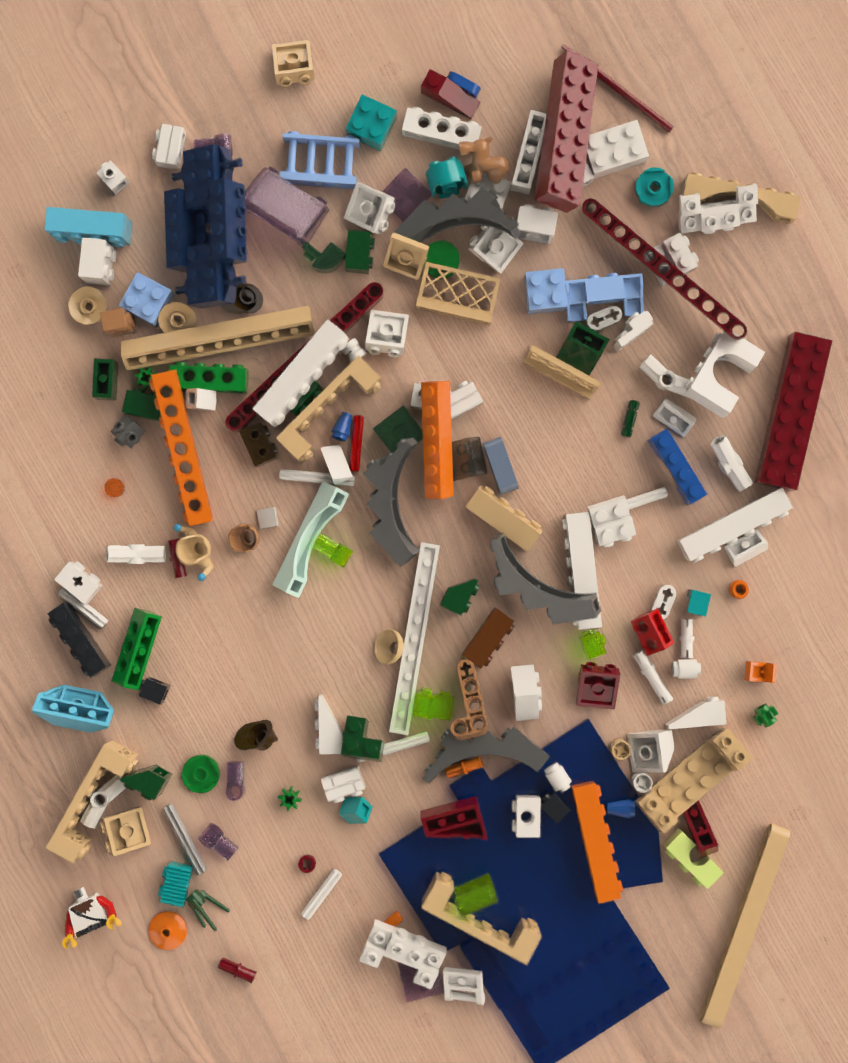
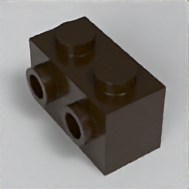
M259 422L239 431L256 468L278 459L276 454L279 452L275 443L271 444L268 438L271 434L267 425L263 426Z

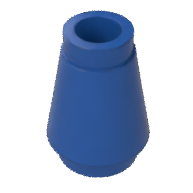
M347 412L341 413L331 430L332 438L342 442L349 438L352 421L351 414Z
M627 799L608 803V814L629 819L630 817H635V801Z

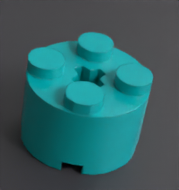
M457 156L450 157L442 162L433 161L428 165L429 169L426 171V177L432 197L435 198V195H438L439 199L449 198L452 194H460L459 190L463 187L464 190L468 188L469 184L463 164Z

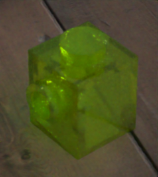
M593 629L582 632L583 636H580L579 639L588 660L607 654L604 646L607 642L603 633L600 634L599 631H594Z

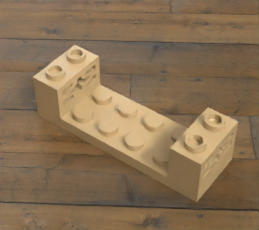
M359 355L276 437L299 462H307L314 455L312 452L315 450L299 432H305L311 426L310 421L314 417L318 419L325 412L323 409L328 404L332 405L338 399L337 395L341 391L345 392L352 385L350 383L352 380L368 396L371 393L374 395L382 387L381 377Z
M721 728L657 781L648 792L638 797L635 803L655 828L664 834L679 822L677 818L732 771L742 769L753 757L729 728Z
M114 740L103 745L46 849L71 863L76 862L78 859L81 860L83 856L87 855L91 848L89 843L92 838L74 829L81 819L79 814L88 807L90 803L88 798L92 793L96 792L100 785L98 780L104 777L108 770L120 777L130 774L139 762L136 760L139 754Z
M436 872L422 898V909L527 965L542 937L537 926L538 923L530 918L525 920L521 917L510 938L507 932L501 929L499 931L493 929L490 923L484 920L480 922L474 919L475 916L468 911L463 913L458 910L455 904L448 902L454 891L452 877L445 872H441V874Z

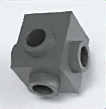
M126 414L111 430V433L116 437L114 440L122 447L127 445L131 449L146 432Z

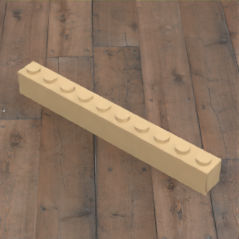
M304 306L121 341V358L127 371L315 335L310 306Z

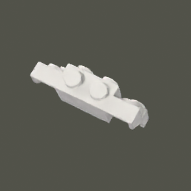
M753 183L752 185L742 187L736 186V201L733 199L701 205L699 193L687 196L680 195L679 232L682 234L701 231L704 234L715 233V230L730 231L734 227L740 226V224L756 222V204H758L757 184Z
M375 919L359 961L378 968L383 956L416 968L417 972L413 982L432 989L439 974V968L445 958L447 947L427 940L421 935H414L403 928H397Z

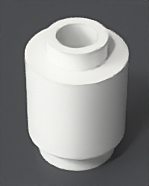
M677 659V661L672 662L673 677L678 679H697V676L701 674V664L697 663L696 659Z
M556 762L544 770L545 776L555 792L560 791L562 793L570 788L569 783H571V779L562 765L559 766Z

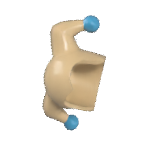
M179 523L175 524L174 530L176 532L181 531L185 535L176 544L177 558L184 565L198 564L202 568V573H199L197 578L199 581H204L206 576L214 569L209 557L211 553L210 542L203 535L197 534L193 527L181 526Z

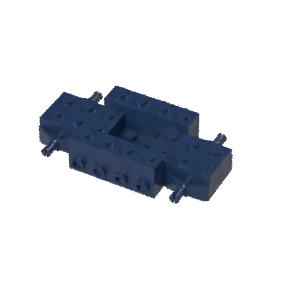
M214 144L183 151L181 171L172 173L171 176H174L172 177L173 181L182 180L184 189L177 188L164 191L166 268L187 273L185 285L175 287V290H177L175 293L177 295L185 294L189 306L201 309L235 303L238 284L246 283L244 275L236 277L233 266L247 262L245 187L243 184L232 181L234 168L242 167L243 161L241 158L232 160L230 149Z

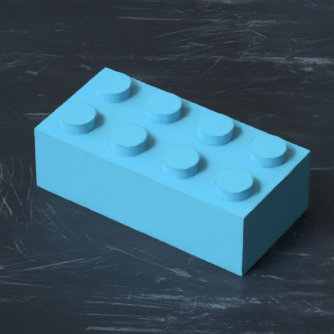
M47 207L45 231L56 239L57 242L67 243L68 240H72L77 244H82V238L103 239L115 247L122 248L124 245L131 244L132 222L124 213Z

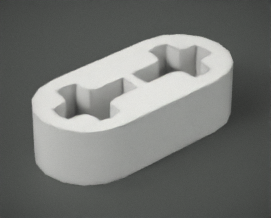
M610 306L591 314L587 319L586 325L594 331L602 330L618 323L622 318V311L617 306ZM610 311H612L613 313L617 312L618 315L615 317L616 320H614L613 318L606 319V316L610 314ZM593 318L596 320L602 318L603 321L599 322L598 327L591 325Z
M662 585L658 589L651 607L652 611L660 608L663 603L662 610L665 611L664 615L661 614L663 619L668 617L676 597V590L673 586ZM669 588V592L672 595L671 597L667 596L666 600L663 601L665 595L662 591Z

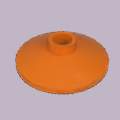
M164 911L157 914L149 924L148 933L150 940L156 947L163 950H172L179 947L187 935V925L184 919L172 911ZM163 930H169L170 934L164 935Z

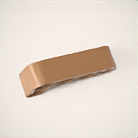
M463 659L458 663L457 671L468 717L454 720L450 726V730L457 740L485 735L488 731V722L475 666L471 660ZM465 667L469 668L470 678H467L465 674ZM470 684L476 686L472 692L466 691V687ZM479 703L480 707L478 710L473 711L470 709L471 704ZM476 722H483L484 726L482 729L477 730L474 728ZM458 726L465 727L464 732L461 734L455 733V729Z

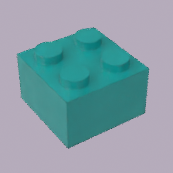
M361 94L347 124L346 134L355 136L357 139H360L361 143L382 151L397 119V110Z

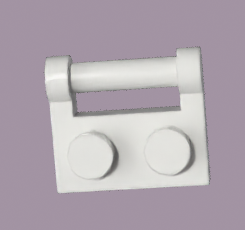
M444 968L443 980L446 1001L462 1000L484 1005L485 994L483 992L482 971ZM454 990L475 992L476 994L454 992Z

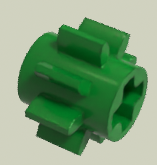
M151 367L148 370L140 368V374H135L139 379L136 385L143 384L142 389L145 391L147 387H150V382L144 381L146 380L145 376H150V380L152 379L151 375L158 374V372L152 373Z
M765 703L754 710L756 715L753 719L757 725L761 726L763 724L766 728L777 721L775 716L779 713L774 706L770 705L768 707Z
M293 786L289 790L283 788L282 792L284 795H278L277 797L282 799L279 806H286L287 811L292 806L297 809L298 805L296 802L302 801V798L298 797L300 790L294 791ZM287 795H288L289 797H290V796H294L293 800H292V801H291V800L287 801V800H286Z

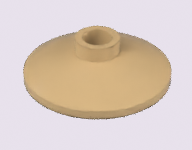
M81 287L71 295L68 309L75 321L84 325H92L101 320L100 312L107 310V302L104 295L98 289ZM88 304H92L91 310L86 309Z
M171 302L161 309L158 323L161 330L167 333L196 327L197 316L189 305L182 302ZM176 315H179V316H181L182 318H181V319H176L175 316H176Z

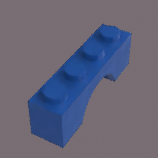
M668 429L647 440L656 456L661 459L671 473L677 490L686 505H691L708 495Z

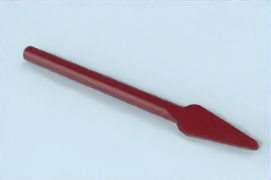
M562 45V49L565 52L569 51L586 60H589L581 54L577 53L576 51L572 50L571 48ZM598 69V79L667 132H671L674 128L673 125Z

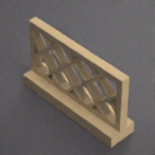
M426 262L416 309L490 325L501 279ZM429 268L437 269L441 276L431 281L427 275ZM449 273H455L459 278L452 285L445 278ZM468 277L475 278L478 283L471 289H468L464 283V280ZM443 278L448 287L438 292L433 283ZM487 281L496 283L495 289L488 294L482 286ZM461 282L466 292L457 297L452 287ZM431 285L436 295L431 298L423 297L424 289ZM480 286L485 296L476 301L471 291ZM450 289L455 299L445 302L440 295ZM469 294L474 302L468 307L463 306L459 300ZM486 298L491 304L489 312L481 310L478 305L479 302Z
M533 345L523 362L588 399L592 397L601 382Z

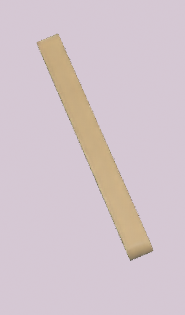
M770 823L766 829L700 1013V1022L720 1029L724 1022L790 837V830Z

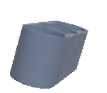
M498 437L484 442L483 447L500 495L519 489L502 438Z

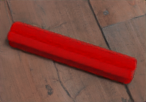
M354 415L349 469L354 472L360 470L364 417L362 415Z

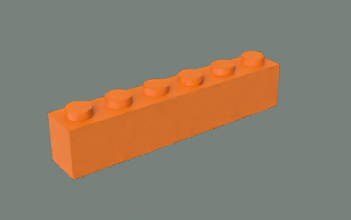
M450 381L421 382L425 498L443 499L452 497L454 493Z
M594 781L571 785L596 900L600 904L621 899L620 892H623L621 880H617L616 873H619L617 862L613 861L612 854L615 852L613 844L609 842L607 836L610 835L609 825L604 823L603 816L606 815L604 804H600L599 797L602 796L600 786L596 785Z

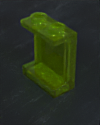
M489 873L454 887V892L457 896L455 897V902L462 917L499 902L496 888Z

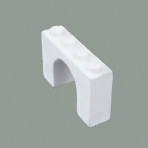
M722 331V333L717 332L712 340L714 345L712 348L709 346L704 353V362L700 361L694 371L697 374L687 382L686 387L688 389L685 395L724 419L732 411L739 397L723 388L715 380L713 375L714 363L717 361H728L750 374L757 367L765 352L745 339L734 340Z

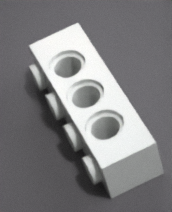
M412 107L407 108L402 127V136L460 150L459 142L479 140L482 126L473 121L463 122L454 116L447 118L438 112L427 113L421 108ZM426 121L429 125L422 128L419 126V123ZM439 126H445L447 128V131L439 132L437 128ZM461 130L464 131L466 135L463 137H458L456 135V132Z
M530 111L511 191L529 195L543 142L546 113Z

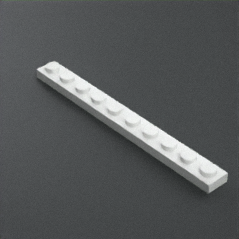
M421 542L389 730L392 733L408 735L440 545Z

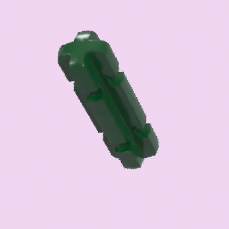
M629 401V410L626 412L624 427L621 431V435L630 438L632 436V428L638 413L636 411L640 405L638 401Z

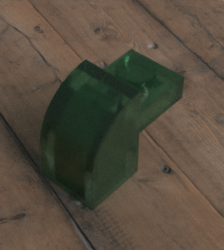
M307 241L302 246L303 256L310 262L315 261L312 264V268L319 273L334 272L346 259V253L332 242L329 243L322 253Z

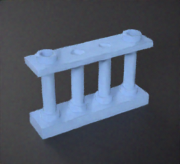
M296 131L283 133L284 142L289 143L287 169L280 171L279 179L281 184L355 189L357 177H354L352 174L354 148H360V139L352 135H347L344 138L303 135ZM297 144H308L307 165L304 173L295 170ZM316 145L327 146L326 167L323 174H315L316 172H314ZM335 146L346 147L345 168L342 176L334 175L333 173Z

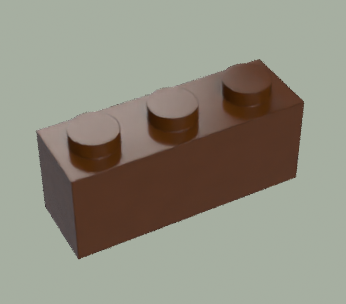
M494 607L462 655L480 668L483 665L487 667L493 658L490 655L494 650L498 651L504 643L502 641L504 635H509L514 629V620Z

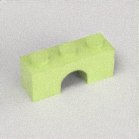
M679 828L663 843L666 848L664 852L672 860L677 858L681 862L678 866L686 874L690 871L694 875L692 879L700 887L704 885L708 889L724 873L708 856L703 857V859L697 862L691 861L689 855L696 844Z

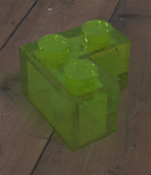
M421 687V690H416L412 716L450 721L454 696H451V692L440 690V693H434L431 688Z

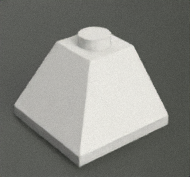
M672 729L627 734L628 744L631 747L630 760L632 772H666L674 751Z

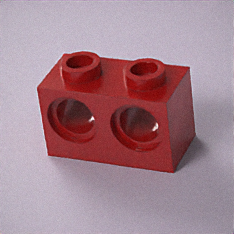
M658 608L641 614L630 621L647 656L663 651L674 644Z

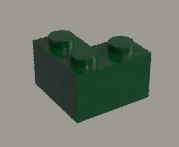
M347 715L341 755L348 758L382 762L385 743L382 740L366 738L369 721L366 718Z

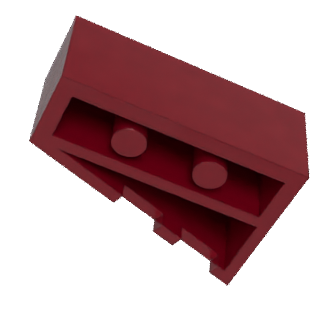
M477 796L420 811L426 837H463V839L481 838L482 840H488Z

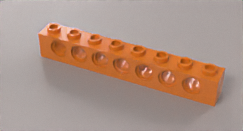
M177 370L151 375L152 379L149 380L150 387L157 396L154 402L156 409H160L162 417L159 418L161 428H165L166 436H164L166 448H170L169 462L171 467L174 466L176 474H173L175 484L179 485L180 488L178 493L180 504L184 503L185 523L188 522L189 526L211 522L214 518ZM163 387H170L172 391L170 397L163 396ZM169 405L176 408L174 416H170L167 413ZM174 424L181 427L179 435H175L171 431ZM178 443L185 445L186 451L184 454L177 452L176 446ZM183 462L190 464L191 469L189 472L182 471L181 464ZM187 481L194 482V491L187 490L185 486ZM191 500L199 501L200 508L193 509L190 506Z

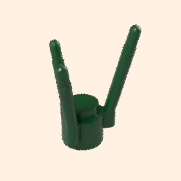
M196 889L185 900L195 913L202 927H206L204 918L213 931L216 932L217 928L201 907L206 902L204 898L226 912H230V909L209 896L204 890L200 892Z

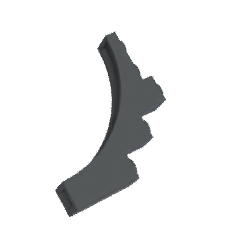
M483 187L468 202L462 196L458 198L455 194H452L440 208L433 202L429 204L424 200L394 231L396 234L419 243H423L439 232L463 225L493 227L509 234L515 239L521 235L518 229V222L512 217L507 218L505 216L506 213L500 208L497 201L498 196L492 190L487 191Z
M404 438L396 445L398 449L394 453L390 452L384 459H373L367 464L366 467L368 469L363 473L376 487V490L369 496L371 499L366 504L380 518L373 524L374 529L370 534L400 567L407 564L420 551L404 527L398 503V486L403 466L411 451L418 444L414 438L407 440Z
M504 533L496 534L491 540L490 546L496 557V568L500 571L494 577V586L498 589L499 596L521 592L520 599L525 605V609L547 607V615L551 618L552 625L597 618L601 612L597 593H572L549 586L537 579L522 566L511 551Z
M515 727L505 730L501 735L502 741L490 731H487L485 735L474 737L472 742L469 739L457 740L451 730L447 729L441 736L443 739L441 744L446 749H441L435 756L437 761L434 765L429 764L424 770L425 776L423 780L429 784L441 771L451 764L477 755L510 757L521 761L538 772L550 755ZM455 729V733L461 734L457 729Z

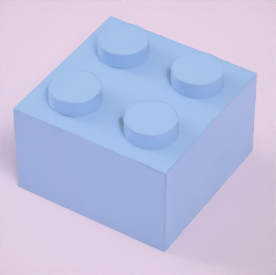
M564 268L525 273L524 281L528 314L566 311L568 303Z
M137 272L119 306L132 315L158 327V316L161 309L168 303H171L175 294L167 287Z

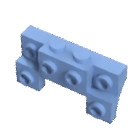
M610 273L606 277L590 275L587 276V279L565 281L568 303L566 309L567 322L586 321V305L623 302L624 317L632 316L636 312L639 315L644 312L642 273L618 276V273Z

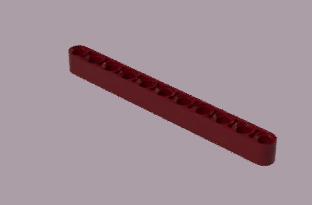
M589 198L583 202L582 211L586 217L732 339L739 341L745 338L747 327L741 320L597 200ZM590 204L596 205V210L593 213L586 211ZM605 216L611 218L608 225L601 224V219ZM619 228L625 229V235L623 237L615 236L616 230ZM637 240L640 242L639 248L631 249L630 243ZM649 252L655 255L654 260L651 262L644 260V256ZM668 265L670 267L669 272L661 274L659 272L660 266ZM676 277L684 279L682 286L678 287L673 284ZM692 289L699 291V296L695 299H691L688 296L689 291ZM705 302H712L714 308L711 311H705L703 309ZM726 314L729 320L727 323L721 324L717 320L718 316ZM741 326L744 329V333L741 336H735L732 332L734 327Z
M377 282L368 284L330 322L346 334L382 300L384 293L381 284ZM374 288L380 290V294L376 297L370 295V291ZM360 301L366 303V307L362 310L356 308V304ZM345 314L352 316V320L349 323L342 321V317ZM310 339L227 416L225 420L227 428L233 432H239L259 415L255 411L249 415L245 414V407L248 405L255 407L259 402V394L270 389L273 381L280 377ZM239 418V426L236 428L231 427L232 419Z

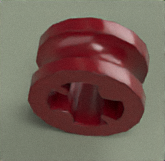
M309 854L302 856L298 862L299 869L304 873L312 872L316 866L315 858ZM304 859L312 861L310 864L311 868L308 869V867L304 868L302 866Z

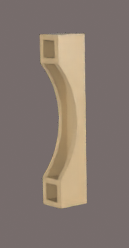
M692 172L691 174L688 173L684 179L681 195L687 196L699 193L701 204L717 197H736V186L742 187L746 185L739 184L735 180L727 182L722 181L721 178L716 176L708 178L703 177L700 173ZM757 186L758 204L756 205L763 209L772 220L792 224L797 219L801 197L795 196L796 194L793 192L780 193L774 188L761 189Z

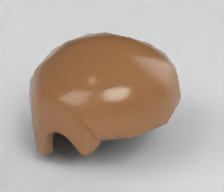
M244 523L231 529L228 540L233 550L247 553L257 548L260 536L258 530L253 525Z

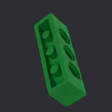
M175 362V365H169V371L177 370L182 391L199 388L223 393H248L249 371L247 368H244V365L234 364L232 368L225 367L224 364H213V367H206L204 363H194V366H187V363ZM189 372L194 373L192 381H186L185 379L186 374ZM207 373H213V380L210 382H205L204 380ZM226 374H232L233 376L232 381L229 383L223 381Z
M134 607L111 680L112 682L124 688L139 690L162 616Z

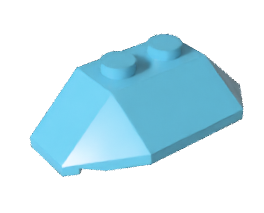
M61 685L46 692L38 693L32 713L52 725L92 733L109 728L114 709L102 692Z

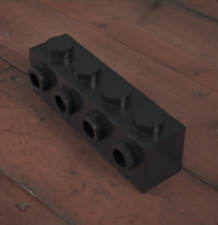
M68 602L60 604L47 613L50 617L48 619L50 624L61 633L59 634L60 639L64 644L69 645L72 657L75 660H79L82 665L81 670L86 676L94 677L111 666V663Z

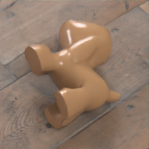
M487 137L485 140L479 139L474 142H459L461 156H466L473 152L472 163L463 167L467 179L473 178L474 184L482 181L483 172L487 174L490 181L494 184L500 183V180L509 172V162L505 157L489 156V144L493 139L492 137Z

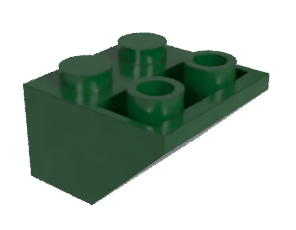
M576 321L556 358L590 376L610 339Z
M473 578L448 587L440 606L461 616L463 612L467 614L471 606V602L468 601L471 595H476L480 587L477 584L478 580Z
M153 765L131 771L130 774L122 777L120 781L124 783V787L140 792L143 798L155 800L162 794L173 774L158 765Z

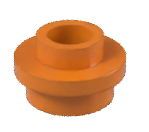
M735 580L730 584L729 592L732 597L743 599L747 596L749 587L746 582ZM737 586H740L742 589L740 593H737L735 590Z

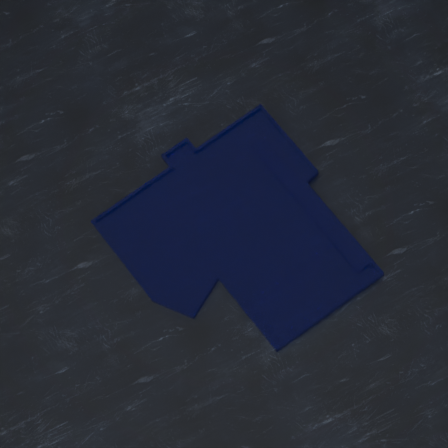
M588 718L541 748L550 757L538 772L520 761L492 780L484 768L470 771L468 775H463L449 784L458 801L477 796L488 840H482L481 838L463 839V837H426L423 825L379 852L382 861L433 941L447 947V951L460 945V949L472 968L476 971H482L483 985L497 1007L504 1014L534 1063L558 1062L670 989L615 901L599 904L595 897L571 785L594 781L596 785L600 786L602 796L599 797L600 804H604L606 815L603 816L604 823L609 825L610 835L607 836L609 842H612L615 853L612 854L613 861L617 862L619 873H616L617 880H621L623 888L663 882L659 831L635 803V817H630V819L608 814V803L627 799L635 801L639 796ZM556 762L559 766L562 765L571 779V783H569L570 788L562 793L560 791L555 792L544 771ZM553 791L570 808L571 811L556 824L540 807V837H516L515 832H512V820H515V812H512V800H515V795H539L541 798L546 792L550 793ZM528 811L523 812L521 819L528 820L531 813ZM436 872L440 874L445 872L452 877L454 891L448 902L455 904L458 910L463 913L465 911L472 913L475 916L474 919L490 923L493 929L497 931L501 929L507 932L510 938L521 917L525 920L530 918L538 923L537 926L542 937L527 965L422 909V898Z

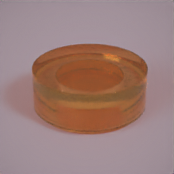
M111 478L105 483V492L111 497H120L125 491V485L120 479Z

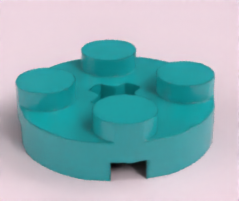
M653 167L646 169L640 174L635 183V193L639 202L649 207H659L667 203L674 191L672 177L662 168ZM652 183H656V186H659L656 192L649 188L652 186Z

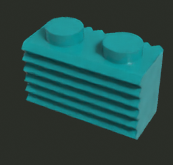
M171 861L168 866L164 867L162 877L165 878L164 885H160L158 896L161 897L160 903L183 908L192 875V865Z

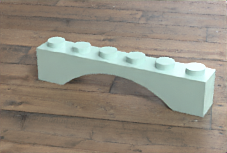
M322 481L272 584L273 586L295 597H300L307 582L308 561L313 545L325 525L341 512L349 493Z

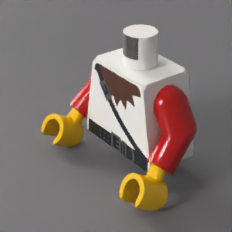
M84 887L73 891L76 902L69 906L66 914L65 938L62 941V945L68 949V943L71 942L72 947L75 948L77 942L73 939L74 936L78 938L105 925L109 929L114 930V922L120 926L121 920L116 918L117 914L113 902L104 896H100L98 893L88 896Z

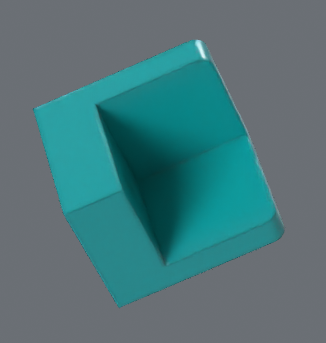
M689 589L687 597H690L687 612L706 617L711 594Z
M362 796L345 797L338 814L349 824H367L373 806Z

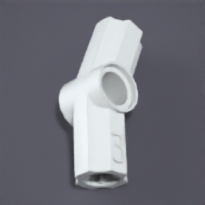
M651 354L641 363L639 368L655 382L659 389L668 390L689 398L685 395L688 389L686 384L689 379L675 375L672 371L667 370ZM663 376H667L669 378L668 385H665L662 382Z
M723 435L713 439L710 445L719 460L717 463L721 471L730 478L738 492L751 486L753 481L744 469L741 458L733 450L727 437Z
M144 544L106 546V562H127V564L162 563L166 561V547L145 546Z
M115 775L91 796L90 803L80 820L83 825L93 829L97 827L107 805L126 789L124 783L120 781L122 777ZM98 794L104 796L105 803H100L98 801Z

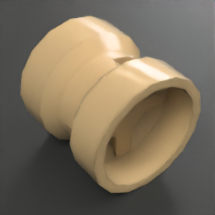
M615 739L610 743V752L616 759L625 760L630 756L631 747L623 739Z

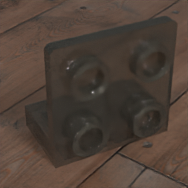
M468 437L452 442L453 481L488 474L480 437Z

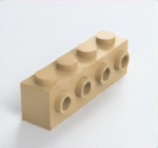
M480 486L465 507L496 530L504 533L507 538L528 552L543 532L540 529L541 525L534 520L529 521L521 510L511 508L509 506L510 503L506 499L496 497L494 495L495 492L489 487Z

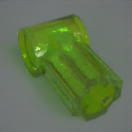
M322 533L313 548L330 557V560L343 568L354 552Z

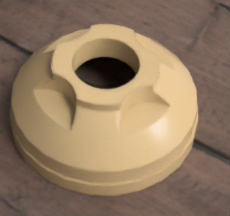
M385 629L378 635L374 651L380 663L393 664L400 658L404 648L401 635L392 629ZM397 643V651L394 653V645Z

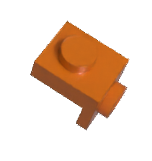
M746 661L744 680L775 683L777 665L767 662Z

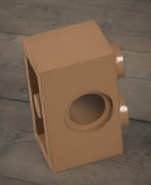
M124 308L100 312L103 330L112 338L135 333V318Z

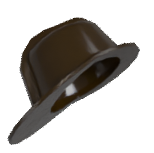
M238 284L235 303L221 305V307L231 313H255L263 305V296L260 290L253 284Z
M269 720L245 724L237 731L234 738V744L240 750L256 749L264 751L269 749L274 742L278 741L273 725Z

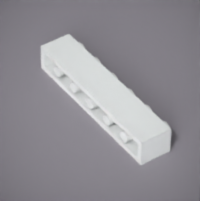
M327 319L255 405L253 410L273 427L280 425L284 421L285 415L296 407L300 397L309 391L310 385L321 377L325 367L334 361L335 355L346 347L349 340L348 336Z
M777 488L677 540V543L686 560H693L695 563L702 560L705 553L710 551L713 554L721 549V545L725 543L730 545L738 541V536L752 534L755 532V527L759 525L765 527L772 523L771 519L775 517L780 519L788 515V510L793 507L783 488Z
M590 513L564 515L565 519H562V528L566 530L567 538H564V547L568 549L569 557H566L567 568H570L571 576H568L569 587H572L573 593H597L599 600ZM599 613L597 618L573 621V625H577L579 630L602 627L601 613Z

